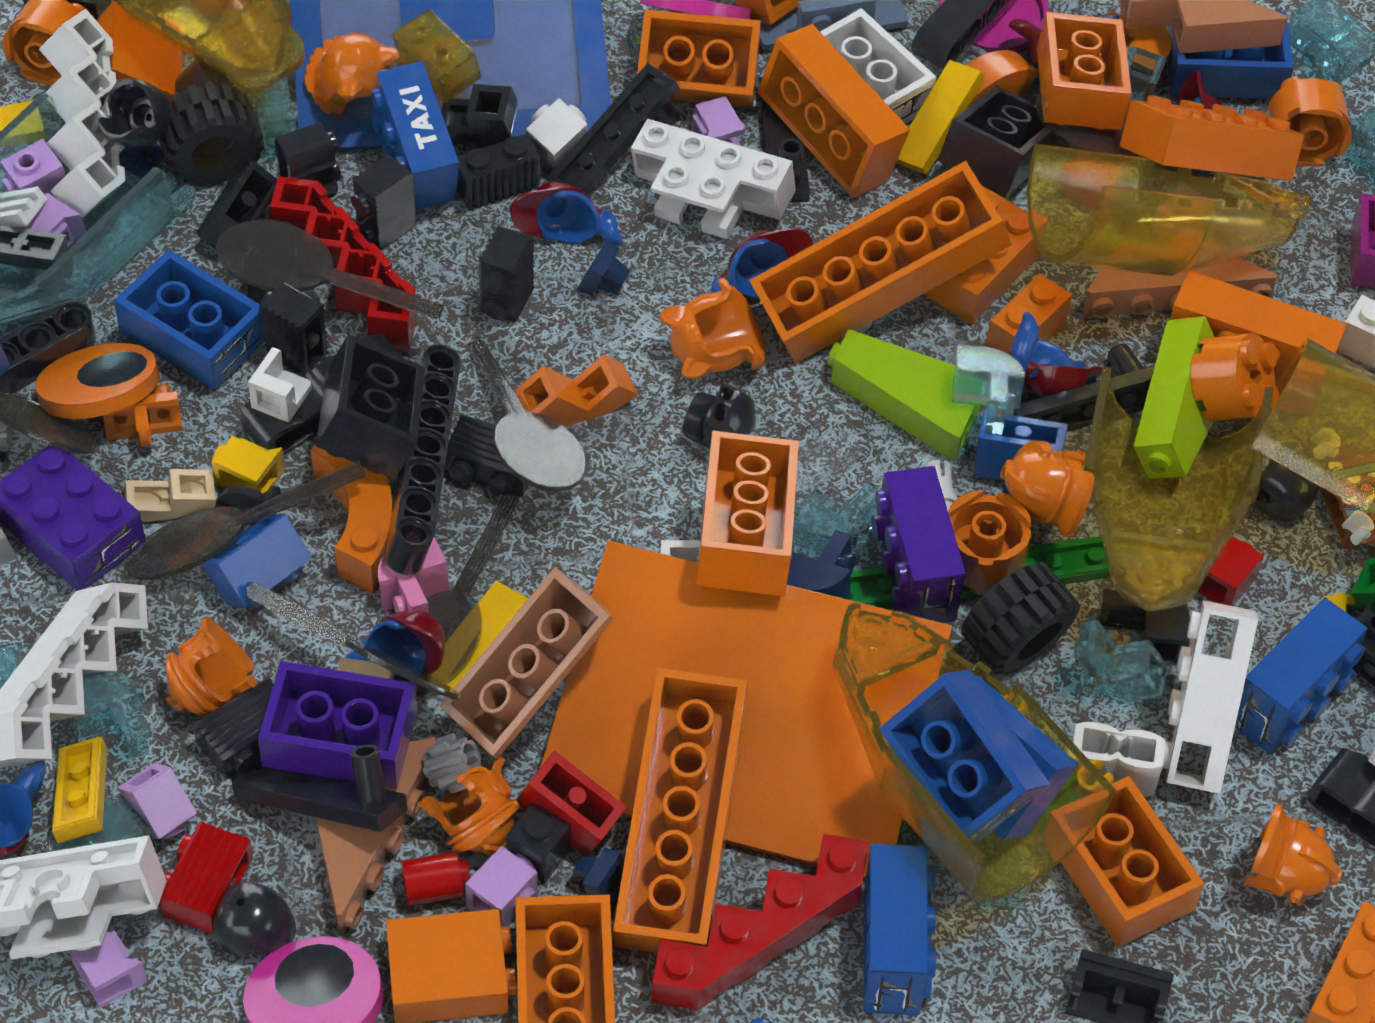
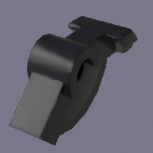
M243 486L225 488L217 497L214 506L215 513L233 517L238 522L253 525L259 521L261 516L273 514L281 496V489L279 486H271L268 491L261 493L258 490Z

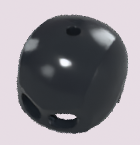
M137 78L122 79L115 83L108 95L109 118H98V124L104 136L116 144L132 148L149 146L158 141L168 127L170 103L165 94L150 83Z
M718 383L716 386V396L704 392L694 396L682 425V433L687 438L709 449L712 431L750 435L755 421V403L751 397L739 389L725 383Z
M1277 445L1269 464L1256 484L1255 490L1250 495L1251 505L1274 519L1283 522L1295 521L1316 500L1320 485L1319 475L1314 466L1303 456L1286 446ZM1259 494L1266 497V502L1258 499ZM1270 496L1274 498L1271 502L1269 501Z
M237 883L231 885L221 897L214 915V936L225 952L234 956H244L248 953L258 952L265 958L271 952L277 951L285 944L294 941L296 935L294 916L284 898L273 889L257 883Z

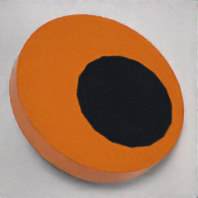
M110 343L80 349L57 359L39 374L35 383V389L40 406L50 415L66 419H86L115 413L136 404L155 389L160 375L156 358L147 348L128 343Z

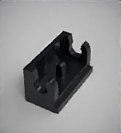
M0 225V264L14 265L25 269L48 270L51 285L61 286L60 276L67 277L70 271L66 234Z
M1082 949L1065 1014L1098 1023H1162L1174 973Z

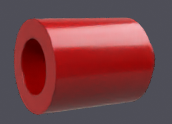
M456 852L401 861L403 885L408 907L463 898V888H465V883L470 879L467 859L458 860Z

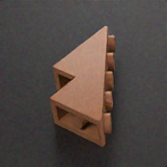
M1118 0L1126 29L1172 26L1180 54L1280 46L1287 21L1286 15L1249 0Z
M1180 232L1163 259L1119 240L1086 292L1082 315L1103 319L1114 314L1133 313L1135 315H1146L1152 311L1172 310L1188 270L1273 298V290L1278 274Z
M435 737L409 742L398 788L385 787L386 790L404 793L408 810L384 830L377 832L316 817L317 832L339 936L344 935L348 928L355 929L359 924L365 907L362 901L368 890L376 891L385 872L383 863L388 853L396 854L404 839L405 828L403 826L409 816L415 818L421 810L417 803L425 797L423 789L429 780L423 772L424 761L422 757L423 754L427 753L426 750L429 747L435 746Z

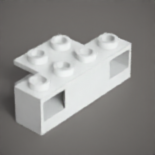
M651 119L646 120L631 146L635 175L653 182L650 188L651 192L660 194L654 206L655 216L681 225L684 220L683 213L689 203L707 208V211L701 220L702 232L721 238H729L743 210L780 220L796 191L793 161Z
M1204 600L1202 601L1200 612L1192 611L1187 631V638H1191L1190 647H1181L1177 664V672H1179L1178 681L1182 682L1181 689H1172L1168 706V724L1174 725L1175 731L1173 741H1165L1162 768L1166 769L1167 783L1221 793L1258 624L1256 611ZM1210 614L1236 619L1231 643L1227 642L1224 658L1201 654ZM1182 741L1208 746L1202 775L1176 770Z
M150 836L0 860V936H9L18 932L9 953L11 960L24 957L40 958L50 953L74 949L78 951L91 949L102 945L112 916L130 913L140 915L157 909L167 880Z

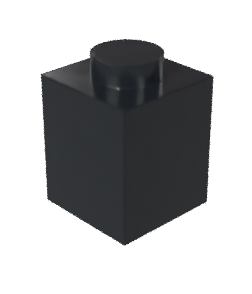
M533 802L506 835V849L514 855L522 854L529 859L537 871V880L544 884L570 852L571 824Z

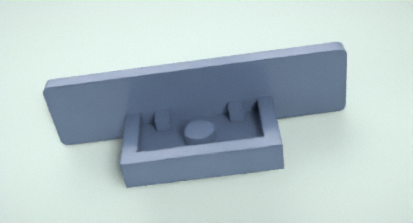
M901 0L798 1V11L787 13L771 25L761 23L760 44L763 50L773 49L778 37L813 24L819 31H822L861 8L885 30L906 27L908 25V16Z

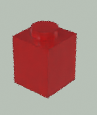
M1227 533L1200 565L1193 589L1216 603L1234 606L1257 579L1264 555L1256 551L1249 543L1240 541Z

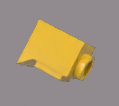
M231 436L226 444L218 446L211 462L214 469L215 483L224 489L232 486H243L264 493L268 491L269 487L274 486L285 471L282 447L267 450L242 437L238 439L234 436Z

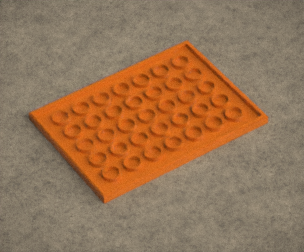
M607 540L591 595L608 609L614 619L567 675L541 766L551 753L556 751L623 803L627 808L621 816L632 819L657 667L748 680V701L726 843L817 867L823 834L869 841L863 879H865L871 844L897 845L913 783L912 777L894 753L879 728L940 678L952 632V625L791 585L786 586L785 596L696 586L697 562Z

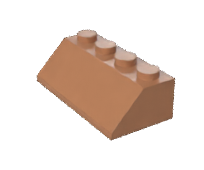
M554 567L441 703L440 707L490 755L498 759L612 622L614 617L608 609L584 588Z

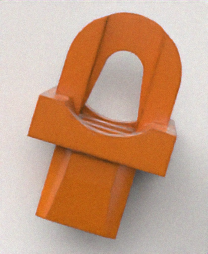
M167 384L157 385L148 396L136 404L103 416L107 441L138 437L139 447L152 446L151 435L183 431L177 391L172 392Z

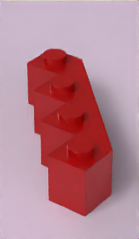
M278 176L270 204L271 220L288 221L291 223L293 240L302 242L305 274L333 277L336 310L367 314L368 336L382 333L397 351L410 352L417 323L415 288L407 279L402 280L392 269L390 260L374 243L370 244L360 233L359 226L342 207L338 208L329 199L327 190L318 181Z
M823 834L816 876L769 868L762 911L715 903L707 947L660 939L652 981V1002L699 1010L714 1001V997L732 985H739L768 966V962L787 949L792 950L821 931V927L840 914L845 915L859 906L869 841Z

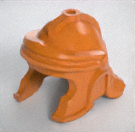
M1037 440L1026 443L1012 460H1006L1000 473V479L1005 480L1009 495L1017 499L1030 513V519L1054 524L1059 528L1063 537H1069L1076 531L1090 501L1095 480L1093 473L1082 468L1087 458L1085 452L1080 449L1077 451L1067 450L1066 452L1062 450L1055 451L1052 450L1048 442Z
M207 616L202 618L199 631L187 641L177 646L180 652L178 656L174 652L166 655L165 667L168 692L170 694L166 701L175 711H182L184 709L187 712L204 717L258 684V680L253 674L248 676V673L255 668L250 657L222 627Z
M502 756L486 767H474L457 776V782L464 785L467 789L452 794L448 790L444 793L445 800L440 802L433 796H427L417 803L418 807H422L431 817L441 823L444 830L451 837L445 844L452 847V852L460 853L469 850L474 853H484L492 856L501 846L506 849V835L514 826V813L518 810L519 803L516 799L511 800L510 794L512 789L508 785L507 779L503 778L501 770L506 762Z
M1276 803L1271 819L1265 823L1260 834L1262 843L1251 870L1253 874L1257 875L1256 877L1246 875L1242 886L1245 888L1248 886L1267 890L1279 897L1288 895L1290 897L1287 904L1296 903L1297 906H1302L1309 896L1320 894L1327 886H1337L1343 870L1335 863L1331 847L1325 841V830L1323 827L1316 826L1314 831L1311 830L1310 822L1287 816L1284 813L1283 805Z

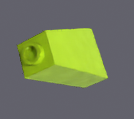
M1206 316L1168 320L1165 326L1133 446L1148 479L1186 476L1214 422L1206 419L1200 412L1207 411L1203 400L1195 401L1190 378L1193 353H1201L1203 345H1198V343L1203 338L1215 337Z
M848 329L841 344L838 342L834 343L827 362L828 366L833 367L831 383L948 459L957 460L983 404L988 381L987 376Z

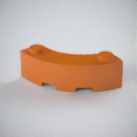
M315 444L310 450L313 479L327 487L339 499L348 513L345 530L334 547L337 576L374 594L379 586L378 565L386 551L393 510L391 489L387 476L370 472L365 467L342 457H334L325 450L316 447Z

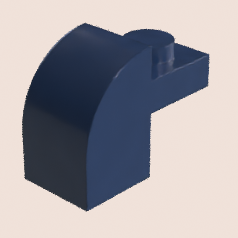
M835 530L818 560L792 552L787 585L850 600V576L856 562V555L851 553V535Z

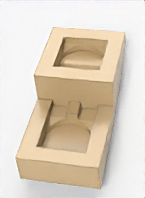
M170 469L168 481L125 480L124 499L140 512L142 522L168 520L198 513L214 507L216 504L213 470Z

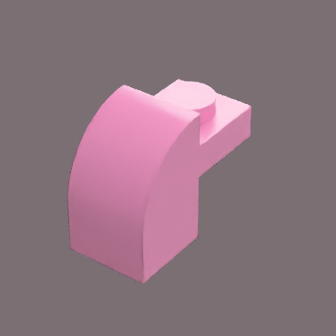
M435 537L432 540L421 571L416 574L403 575L393 571L385 561V554L379 562L378 581L383 611L395 608L396 613L406 610H420L429 613L426 598L450 591L447 563Z

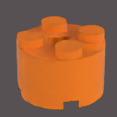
M29 0L3 37V51L10 64L14 60L22 68L20 74L27 80L52 86L62 75L39 48L63 23L86 8L80 4H71L65 0Z
M1291 77L1282 82L1281 89L1271 98L1267 112L1268 117L1288 121L1291 123L1289 129L1304 134L1297 166L1319 167L1325 165V159L1336 155L1337 159L1343 155L1351 143L1352 129L1345 96L1340 84L1324 79H1300L1298 77Z
M1247 333L1203 338L1198 343V345H1203L1201 353H1193L1190 378L1195 401L1203 400L1207 411H1200L1206 419L1220 421L1262 417L1268 410L1278 407L1279 391L1275 385L1274 374L1278 354L1272 342L1265 343L1258 334Z
M984 490L972 491L960 496L952 503L948 513L966 572L964 586H967L974 594L984 595L1003 578L1025 567L1031 541L1030 515L1017 499L998 492V496L984 495Z

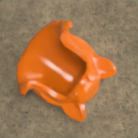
M351 32L349 35L335 36L333 40L326 39L324 40V47H317L313 51V55L309 57V64L305 68L306 75H304V85L307 87L306 92L312 94L314 103L320 107L322 112L341 115L347 103L351 100L371 96V89L376 88L377 72L391 69V64L400 57V54L395 47H386L380 41L365 33Z
M725 278L718 279L717 281L720 291L699 295L684 306H670L659 314L660 320L672 329L669 335L671 350L674 356L683 364L681 374L685 379L694 380L701 378L707 373L731 370L744 361L750 362L751 369L756 370L765 363L764 337L761 333L760 325L756 321V316L751 311L752 308L747 298L734 286H731Z

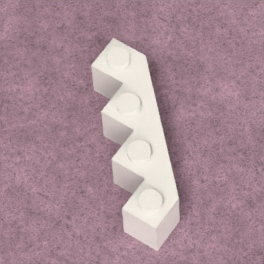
M84 9L63 23L39 48L62 75L42 96L66 122L47 144L70 170L50 192L59 201L79 213L82 218L101 205L126 181L125 169L119 165L118 150L122 146L106 138L98 124V118H109L108 95L116 83V73L111 71L110 56L114 53L113 40L87 9Z
M111 582L78 590L72 595L0 689V766H18L52 759L50 721L84 715L83 678L117 671L115 636L148 629L145 585Z

